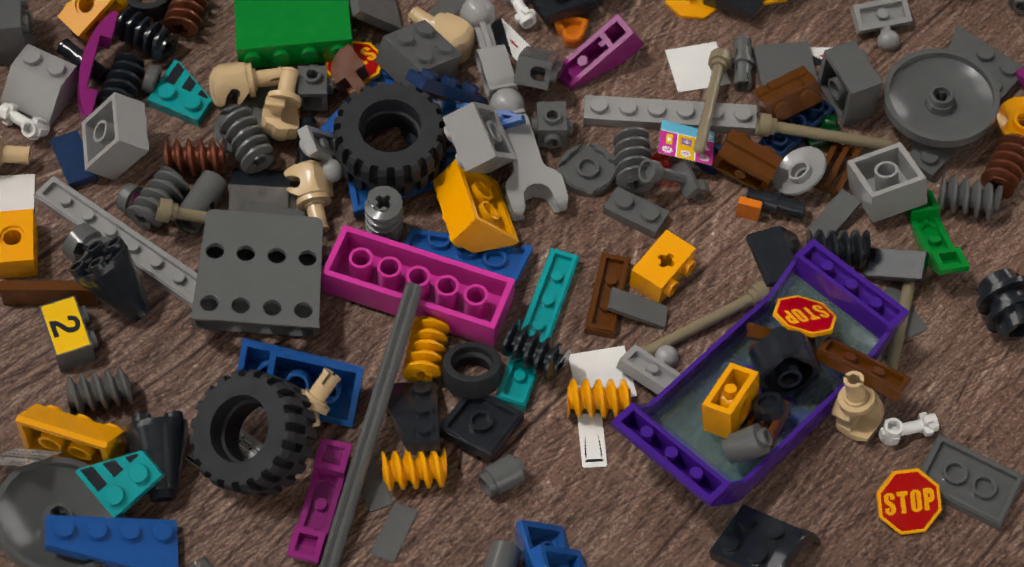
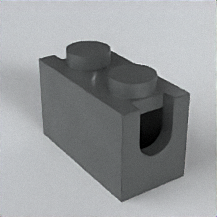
M526 46L518 55L513 83L548 90L552 83H556L557 79L561 76L563 61H558L560 52Z

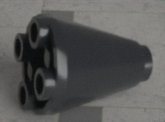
M120 236L105 243L97 240L90 244L86 249L88 254L71 265L69 272L82 287L123 318L128 319L130 322L142 319L150 311L149 300L128 246Z
M170 411L164 413V417L153 418L148 413L136 414L132 416V423L124 427L131 452L145 451L166 475L147 492L150 495L151 502L154 503L169 502L177 499L176 492L179 491L189 429L188 421L183 418V412Z

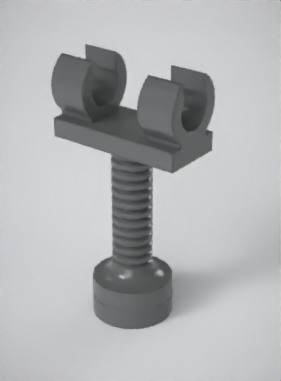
M679 158L671 166V169L663 168L662 164L657 160L645 159L639 165L638 176L642 182L656 184L661 179L678 182L685 199L692 198L694 201H700L704 199L701 192L710 193L706 181H697L692 168L700 170L697 162Z

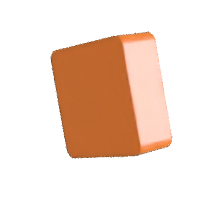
M740 196L735 215L758 221L763 202Z

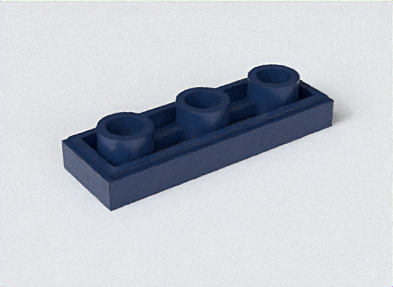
M423 68L421 72L411 69L405 77L407 81L419 89L463 103L477 102L486 104L487 102L486 97L479 93L480 87L468 81H464L463 85H461L459 80L445 74L442 78H439L437 73Z
M823 99L822 102L782 122L820 128L823 125L822 118L826 115H834L836 108ZM775 133L774 135L763 137L758 144L773 148L777 155L784 158L788 153L797 149L805 141V138Z

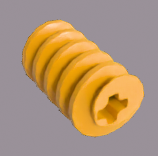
M429 316L414 317L402 369V376L407 381L432 382V378H438L442 375L440 367L443 365L442 356L446 353L444 345L448 342L446 336L450 331L448 324Z
M571 379L567 388V418L570 415L571 409L575 410L577 418H581L584 409H587L590 418H594L596 409L600 410L602 418H606L609 410H612L616 418L621 410H625L631 404V389L628 388L625 379L620 380L617 388L613 379H608L605 388H603L600 379L595 380L592 388L588 379H583L580 388H578L576 380Z
M445 447L442 450L441 457L438 456L436 451H430L427 458L423 451H417L416 457L413 458L411 452L405 450L403 459H400L397 451H392L390 460H387L384 451L381 452L383 483L386 484L388 491H393L395 482H398L401 490H406L408 481H411L414 489H418L421 480H424L428 489L431 488L433 479L437 480L440 488L444 487L447 478Z

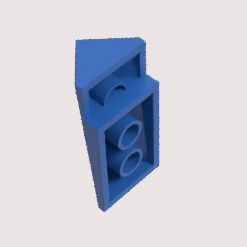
M247 338L242 339L237 371L260 370L288 380V382L305 390L312 388L324 368L333 371L334 376L337 374L341 380L325 400L330 410L327 415L319 413V418L323 422L353 427L363 388L364 367Z
M527 520L516 522L514 540L522 551L521 558L525 567H585L581 550L569 549L563 526Z

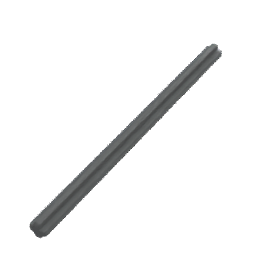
M408 282L405 285L319 567L339 566L421 297L422 287L419 284Z

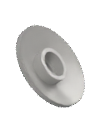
M811 146L801 147L788 153L781 160L772 178L776 190L783 195L795 196L813 188L825 173L827 166L825 155L818 148Z

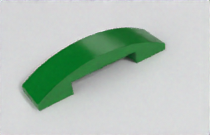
M927 190V204L906 211L919 250L929 253L928 265L939 275L969 271L970 266L961 248L954 247L940 219L941 208L932 190Z

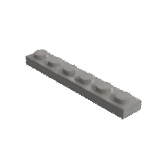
M585 95L583 125L626 128L637 126L644 129H661V121L666 120L698 128L704 102ZM716 103L710 131L729 133L733 129L736 132L741 131L748 135H755L757 105Z

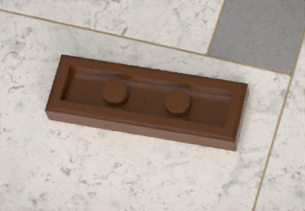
M602 252L585 324V334L614 339L619 314L607 310L610 290L612 287L625 291L631 258Z
M76 280L0 281V295L3 304L6 306H42L74 295L78 306H96L97 297L82 287Z
M831 336L824 340L815 353L817 361L844 375L850 371H859L864 376V385L897 402L907 390L912 380L911 377Z

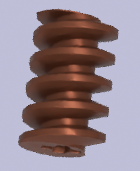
M171 0L164 17L165 20L162 23L163 27H170L172 34L179 33V35L184 37L196 36L198 27L202 22L201 18L205 13L204 10L208 5V0Z
M1010 133L1002 136L986 165L985 171L981 175L980 179L983 187L990 182L993 184V191L995 192L999 185L1003 186L1001 199L1011 198L1014 195V189L1018 187L1019 181L1022 179L1024 172L1023 135Z
M166 138L164 142L165 166L175 171L178 168L181 176L186 175L188 168H190L193 176H197L200 167L202 171H211L213 167L215 173L221 175L224 167H226V140L223 138L220 147H217L214 138H211L208 147H205L202 138H199L197 146L193 147L191 139L187 138L185 146L181 147L179 139L175 138L173 147H169Z

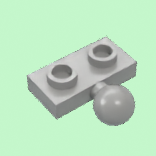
M876 0L855 4L850 8L857 35L880 30L877 44L881 50L886 52L896 50L900 43L898 34L891 30V28L910 25L913 21L907 0Z
M309 125L298 129L297 132L301 139L299 145L303 153L308 157L321 160L323 173L330 183L339 181L343 176L342 164L336 160L333 133Z
M635 344L619 359L616 367L656 394L663 391L681 374L673 369L678 362L679 355L677 350L670 345L661 346L653 356Z

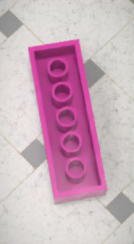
M343 225L321 272L322 292L395 316L405 285L408 282L419 284L422 287V293L414 317L423 315L441 320L449 325L450 334L480 342L493 348L514 300L515 279L347 225Z

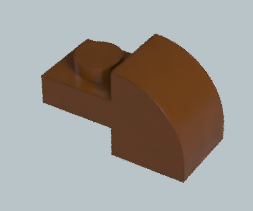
M347 44L337 52L331 64V75L339 95L341 96L345 92H347L348 96L354 92L359 94L360 89L366 86L363 80L369 77L364 63L350 44Z

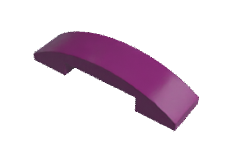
M112 11L99 23L89 38L81 59L77 85V101L82 121L95 108L98 90L88 88L98 47L110 50L118 12Z
M321 437L313 464L314 472L298 525H295L286 557L314 564L319 563L344 487L353 448L352 444Z

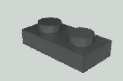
M618 186L603 207L604 215L654 239L669 218L668 210Z

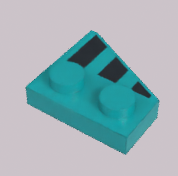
M178 60L173 61L147 99L149 107L197 127L201 125L213 107L212 99Z
M138 451L79 468L75 471L114 518H120L166 476L145 451Z

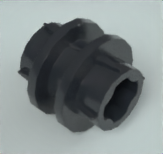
M1010 268L995 271L979 283L976 289L979 298L975 305L980 314L987 316L985 324L990 332L999 333L1001 337L1004 336L1005 340L1008 341L1024 338V276H1020L1019 273H1015Z

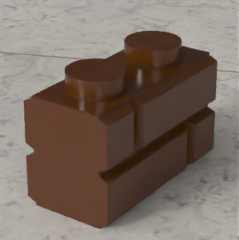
M804 66L768 82L765 86L762 85L752 90L759 113L772 114V117L777 118L779 122L823 101L816 78Z
M731 129L712 162V167L752 189L764 191L771 182L783 157L777 155L773 148L761 146L752 141L748 134Z

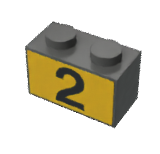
M75 295L39 306L60 372L96 361L94 349L98 348L99 345L94 330L87 331L85 324L90 322L85 305L78 306Z

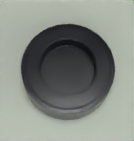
M764 392L757 395L752 401L753 414L760 421H774L784 414V401L778 393Z

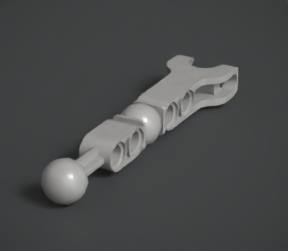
M466 0L461 7L460 18L469 22L474 28L480 49L475 50L476 63L489 105L494 106L497 111L508 110L513 111L515 114L524 115L526 124L505 129V133L517 158L508 163L511 176L505 185L506 194L504 200L511 220L514 222L525 218L523 214L526 206L525 202L533 197L546 200L555 213L566 211L568 195L563 177L557 170L547 167L543 163L529 118L526 114L524 98L517 91L518 85L513 83L515 74L507 49L504 44L496 45L491 25L496 17L495 7L490 0Z

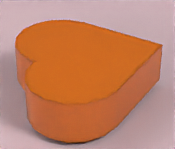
M573 16L555 22L554 30L559 36H562V42L565 46L575 48L580 46L584 40L589 26V19Z

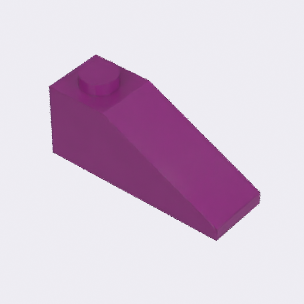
M617 13L563 60L560 79L572 91L624 63L645 44L630 25Z

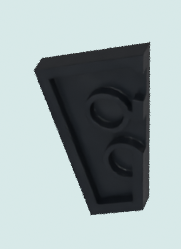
M437 382L394 383L386 414L391 416L395 423V430L407 451H440Z

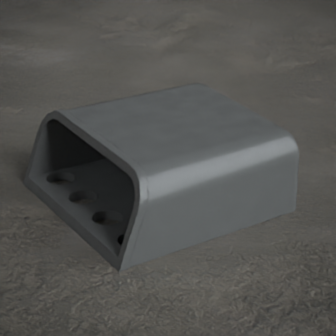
M219 209L209 210L205 219L193 307L190 314L191 325L195 328L209 331L305 338L318 336L320 327L319 308L323 221L320 218Z

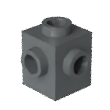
M298 66L299 75L295 94L302 98L299 110L328 111V95L334 94V81L332 77H328L327 66Z
M566 101L536 102V117L531 118V127L534 136H537L538 147H566L567 135H572L573 133L572 117L567 118Z

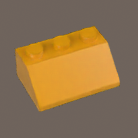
M456 159L432 181L436 191V199L443 213L442 218L449 232V239L456 247H463L472 253L513 246L519 242L498 181L485 174L465 172L458 165Z
M34 404L20 413L15 420L24 448L63 452L51 457L72 458L88 465H93L123 456L128 446L125 432L119 426L112 423L104 425L93 421L90 417L83 414H76L75 416L64 412L54 405H47L46 407Z

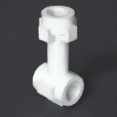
M503 0L507 5H513L517 12L514 15V20L523 29H528L536 23L535 10L528 9L523 0Z
M3 103L0 105V119L3 120L2 123L6 126H12L13 123L20 126L22 134L30 140H38L40 137L48 135L50 126L45 119L41 117H32L30 119L17 111L18 105L14 103Z
M923 412L918 414V420L902 423L897 418L886 419L878 433L879 438L883 444L893 446L898 444L900 436L918 432L924 433L925 437L932 436L934 432L939 430L937 416L934 413L927 414Z

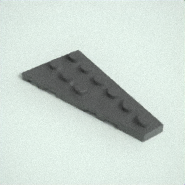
M957 25L949 49L973 57L990 71L999 87L1001 104L1019 83L1015 74L1023 66ZM915 142L910 156L923 172L926 179L931 182L962 146L938 148Z

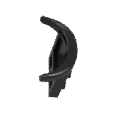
M743 504L712 546L709 554L712 560L728 567H790L797 555L810 543L820 545L821 540L814 532L798 528Z

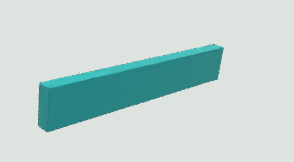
M554 248L550 249L521 327L522 330L526 325H530V336H533L539 330L541 332L540 342H543L547 337H552L579 263V255ZM511 355L495 399L515 409L525 411L538 376L533 372V367L526 369L523 367V361L516 363Z

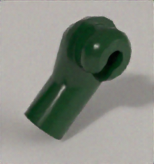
M826 115L822 118V129L839 131L840 125L837 123L838 119L834 115ZM805 138L806 147L822 148L833 143Z

